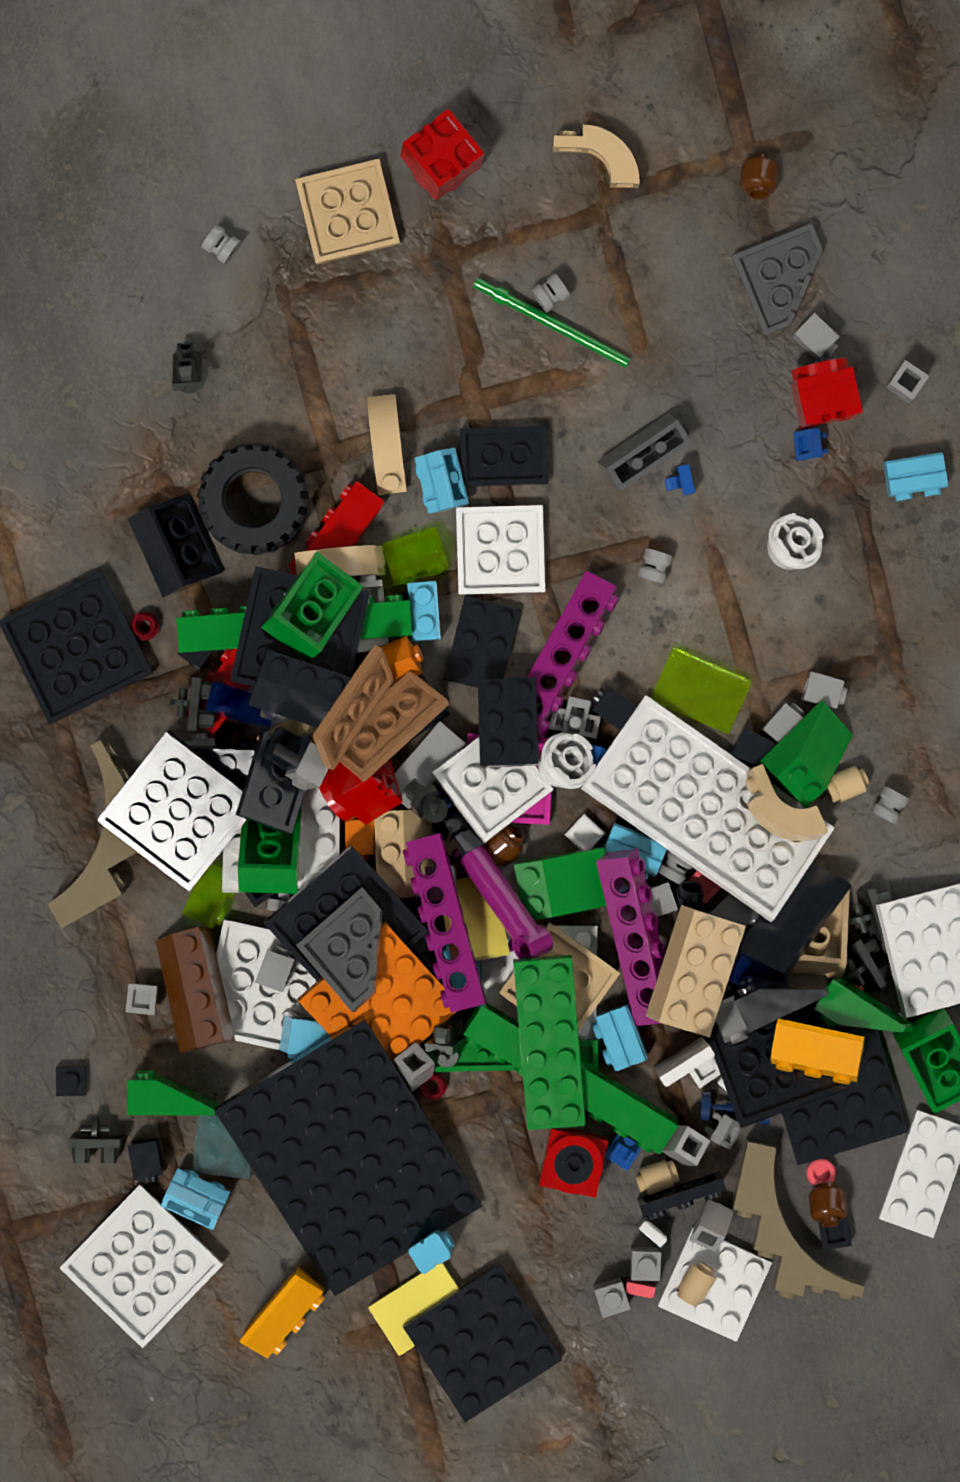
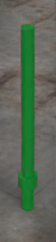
M479 277L473 285V288L492 297V301L501 306L505 304L624 368H626L631 359L509 294L510 290L501 285L496 287Z

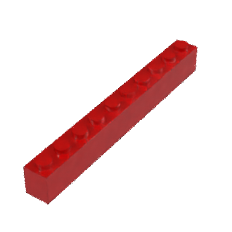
M358 481L353 486L349 483L339 496L342 499L336 509L331 507L323 517L322 521L325 522L320 532L314 530L305 542L309 546L306 551L355 546L386 504L385 501ZM295 557L288 565V568L291 569L289 574L297 575ZM237 648L226 649L220 658V661L223 662L217 672L212 669L204 679L206 682L218 685L217 700L201 699L200 710L216 712L215 726L204 728L212 735L218 733L251 688L250 685L230 681Z

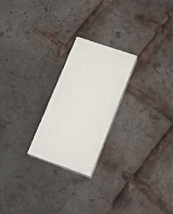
M700 1037L656 1065L654 1069L664 1086L668 1087L715 1057V1054L705 1039Z

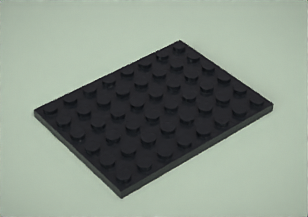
M364 1016L214 1107L216 1115L334 1296L409 1252L411 1245L424 1239L433 1231H443L482 1207L481 1201Z

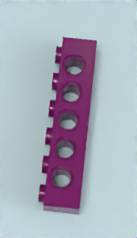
M585 571L527 677H536L537 702L543 704V710L538 714V737L541 738L545 736L550 727L548 719L553 711L557 713L564 701V697L561 695L566 686L571 687L578 675V672L575 670L579 662L587 660L592 650L589 644L594 635L599 637L606 624L603 619L608 610L612 612L620 599V596L617 595V586L588 571ZM589 601L599 604L598 610L593 614H587L583 611L584 605ZM573 627H583L585 629L583 637L580 639L571 638L569 633ZM562 651L569 652L571 654L570 661L566 664H558L556 662L558 653ZM546 677H555L557 684L553 689L546 690L542 688V682Z
M439 833L406 842L407 849L403 850L404 859L407 867L412 866L415 877L410 878L414 894H419L422 905L418 906L421 922H427L430 932L425 934L429 951H435L437 962L433 963V968L437 980L442 979L445 990L440 991L444 1008L449 1007L452 1013L486 1004V997L443 835ZM428 858L436 863V871L430 876L425 875L421 870L422 862ZM433 887L441 888L444 893L443 900L438 904L432 903L428 896L429 891ZM441 915H446L451 920V927L447 932H441L436 927V920ZM449 943L455 944L458 947L459 955L455 960H448L444 956V947ZM455 972H461L466 977V984L461 989L455 988L451 983V977Z
M639 849L607 852L596 863L635 1026L660 1024V1022L646 1017L652 997L648 988L654 991L664 960L665 949L658 935V918L653 913L651 905L652 892L646 883L644 875L645 862L640 857ZM623 878L629 881L630 887L623 882ZM629 905L635 908L637 914L630 910ZM635 933H638L642 937L643 942L636 937ZM642 960L649 965L650 969L643 965Z

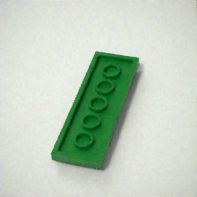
M572 955L513 959L527 1130L586 1126Z

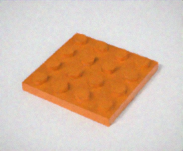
M385 921L381 927L376 994L355 1012H351L325 979L321 977L297 998L298 1002L330 1036L364 1016L392 1062L415 1042L418 1045L421 1044L433 1033L436 1024H443L456 1013H451L449 1007L444 1008L440 991L445 990L443 984L437 980L433 973Z

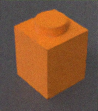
M407 636L380 646L384 650L394 678L391 686L409 670L417 676L422 674L420 664L423 661L422 652L418 645L413 646Z
M360 820L345 822V850L352 845L365 860H369V855H375L374 821L367 825Z

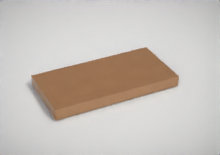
M377 645L372 647L312 735L324 767L331 770L336 768L394 682L384 650Z
M409 670L386 692L340 760V763L365 782L449 705L447 699Z

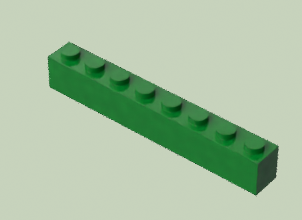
M402 595L385 596V601L374 602L373 597H369L360 639L412 635L410 600H403ZM240 606V612L228 613V607L212 608L211 614L199 615V610L181 611L182 616L176 617L179 653L236 649L246 606Z
M489 1003L478 1005L463 1027V1035L466 1036L465 1040L478 1049L482 1046L491 1051L490 1056L498 1062L504 1064L507 1061L514 1065V1070L523 1076L518 1021ZM580 1060L584 1109L589 1111L588 1115L599 1123H603V1121L613 1126L612 1130L621 1137L627 1138V1136H630L637 1140L636 1144L644 1151L651 1153L653 1150L660 1155L678 1128L677 1118Z

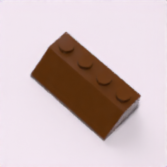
M196 927L156 940L180 1053L234 1041V1031L211 928Z

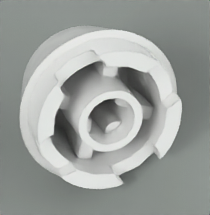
M797 513L780 517L772 524L769 531L768 554L777 566L787 570L808 568L818 561L822 553V539L824 535L820 526L812 518L807 520L797 516Z
M559 733L550 737L546 741L539 757L538 768L542 778L551 786L576 789L583 786L587 779L592 776L596 764H593V756L590 751L593 749L591 744L579 734Z

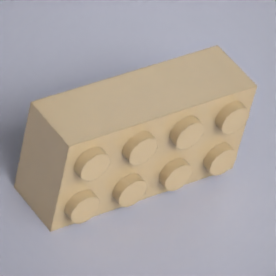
M681 905L646 1017L710 1038L746 926Z

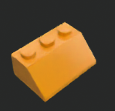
M777 1019L771 1064H775L776 1069L786 1072H793V1068L803 1070L805 1075L813 1078H821L822 1075L831 1076L833 1081L841 1084H850L851 1081L857 1082L864 1052V1037Z
M298 1266L245 1328L239 1342L267 1359L272 1353L277 1356L288 1343L285 1337L292 1330L296 1333L306 1322V1319L303 1318L309 1309L315 1311L325 1298L322 1296L325 1287Z

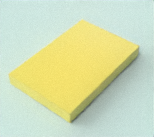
M470 877L457 879L458 895L475 960L480 961L510 955L505 928ZM443 915L447 932L451 927V920L448 916ZM449 943L451 959L455 960L459 955L458 947L455 944Z
M441 1263L425 1274L421 1272L369 1305L368 1309L400 1356L415 1346L405 1332L403 1324L458 1290L459 1287L445 1265Z

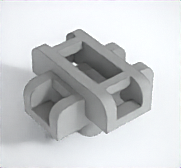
M569 696L566 709L560 708L557 713L552 712L549 729L596 739L601 717L588 714L591 701Z

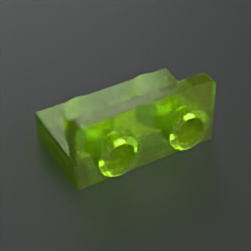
M437 526L382 543L394 585L412 583L418 578L428 575L435 576L442 573L443 570L449 569Z
M214 864L208 867L194 885L182 912V915L205 924L211 929L214 928L215 924H222L227 913V909L223 908L227 898L233 899L236 893L222 891V868Z

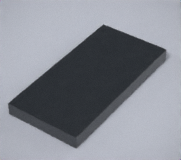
M811 863L775 919L770 922L760 915L741 941L738 949L739 953L786 978L851 888L850 883Z

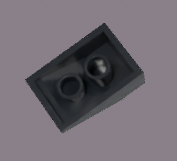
M760 974L756 977L748 975L737 982L738 985L734 989V1003L749 1032L828 996L829 980L826 975L788 974L786 978L779 974Z

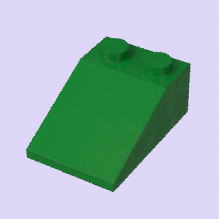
M317 551L276 604L261 628L306 662H309L321 652L364 586Z
M822 700L760 762L804 808H807L827 789L853 735Z
M302 806L299 808L292 834L287 835L250 820H246L243 823L238 858L239 892L297 894Z
M606 847L527 858L514 864L520 900L534 920L551 918L606 906L596 863L600 857L607 853Z
M833 979L829 985V995L820 999L814 1008L821 1013L819 1018L832 1026L836 1024L901 1033L914 1032L916 1028L915 1025L849 981H845V979Z
M944 1008L912 1022L916 1026L914 1032H892L933 1114L960 1101V1036Z
M137 1070V1073H134L127 1080V1115H216L214 1107L219 1105L218 1103L163 1075H155V1070Z

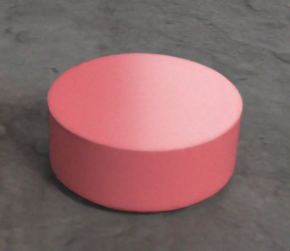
M822 1158L808 1164L806 1176L809 1182L815 1186L823 1182H833L836 1171L829 1160Z

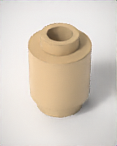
M854 765L834 774L827 787V791L833 803L839 800L844 802L867 792L865 786L870 783L864 769L858 770Z
M662 1160L639 1168L640 1174L635 1176L640 1192L646 1191L648 1196L673 1188L674 1184L680 1182L673 1160L668 1162Z
M701 1261L698 1265L692 1263L678 1286L680 1290L677 1296L688 1304L697 1307L699 1302L704 1301L717 1279L713 1275L715 1270Z

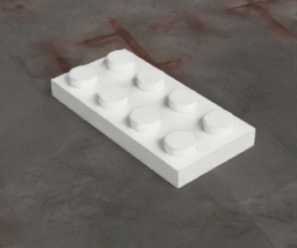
M918 1109L915 1110L878 1215L880 1220L934 1238L960 1164V1124Z

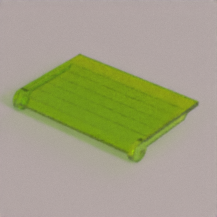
M673 646L651 695V699L664 707L729 735L753 680Z

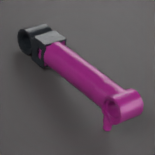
M458 808L447 812V816L441 822L432 823L433 834L441 833L443 835L444 843L447 845L448 857L455 866L458 864L462 865L510 935L511 939L508 941L509 951H514L519 959L540 957L553 949V939L550 932L542 925L536 924L484 848L487 841L484 843Z

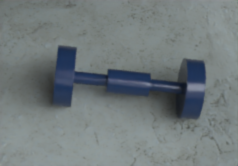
M701 1092L700 1120L709 1121L710 1109L725 1110V1113L735 1114L731 1102L713 1104L711 1103V1092ZM771 1118L760 1121V1124L769 1125Z

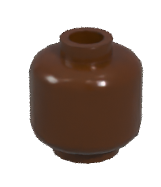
M762 153L754 154L752 158L745 160L741 166V189L754 199L769 197L778 187V164L770 159L768 155Z
M508 824L491 837L484 848L495 864L505 867L523 851L522 841L524 838L514 826Z
M823 1182L815 1185V1189L809 1193L811 1218L816 1222H820L823 1227L839 1225V1221L844 1219L848 1212L845 1191L834 1182Z

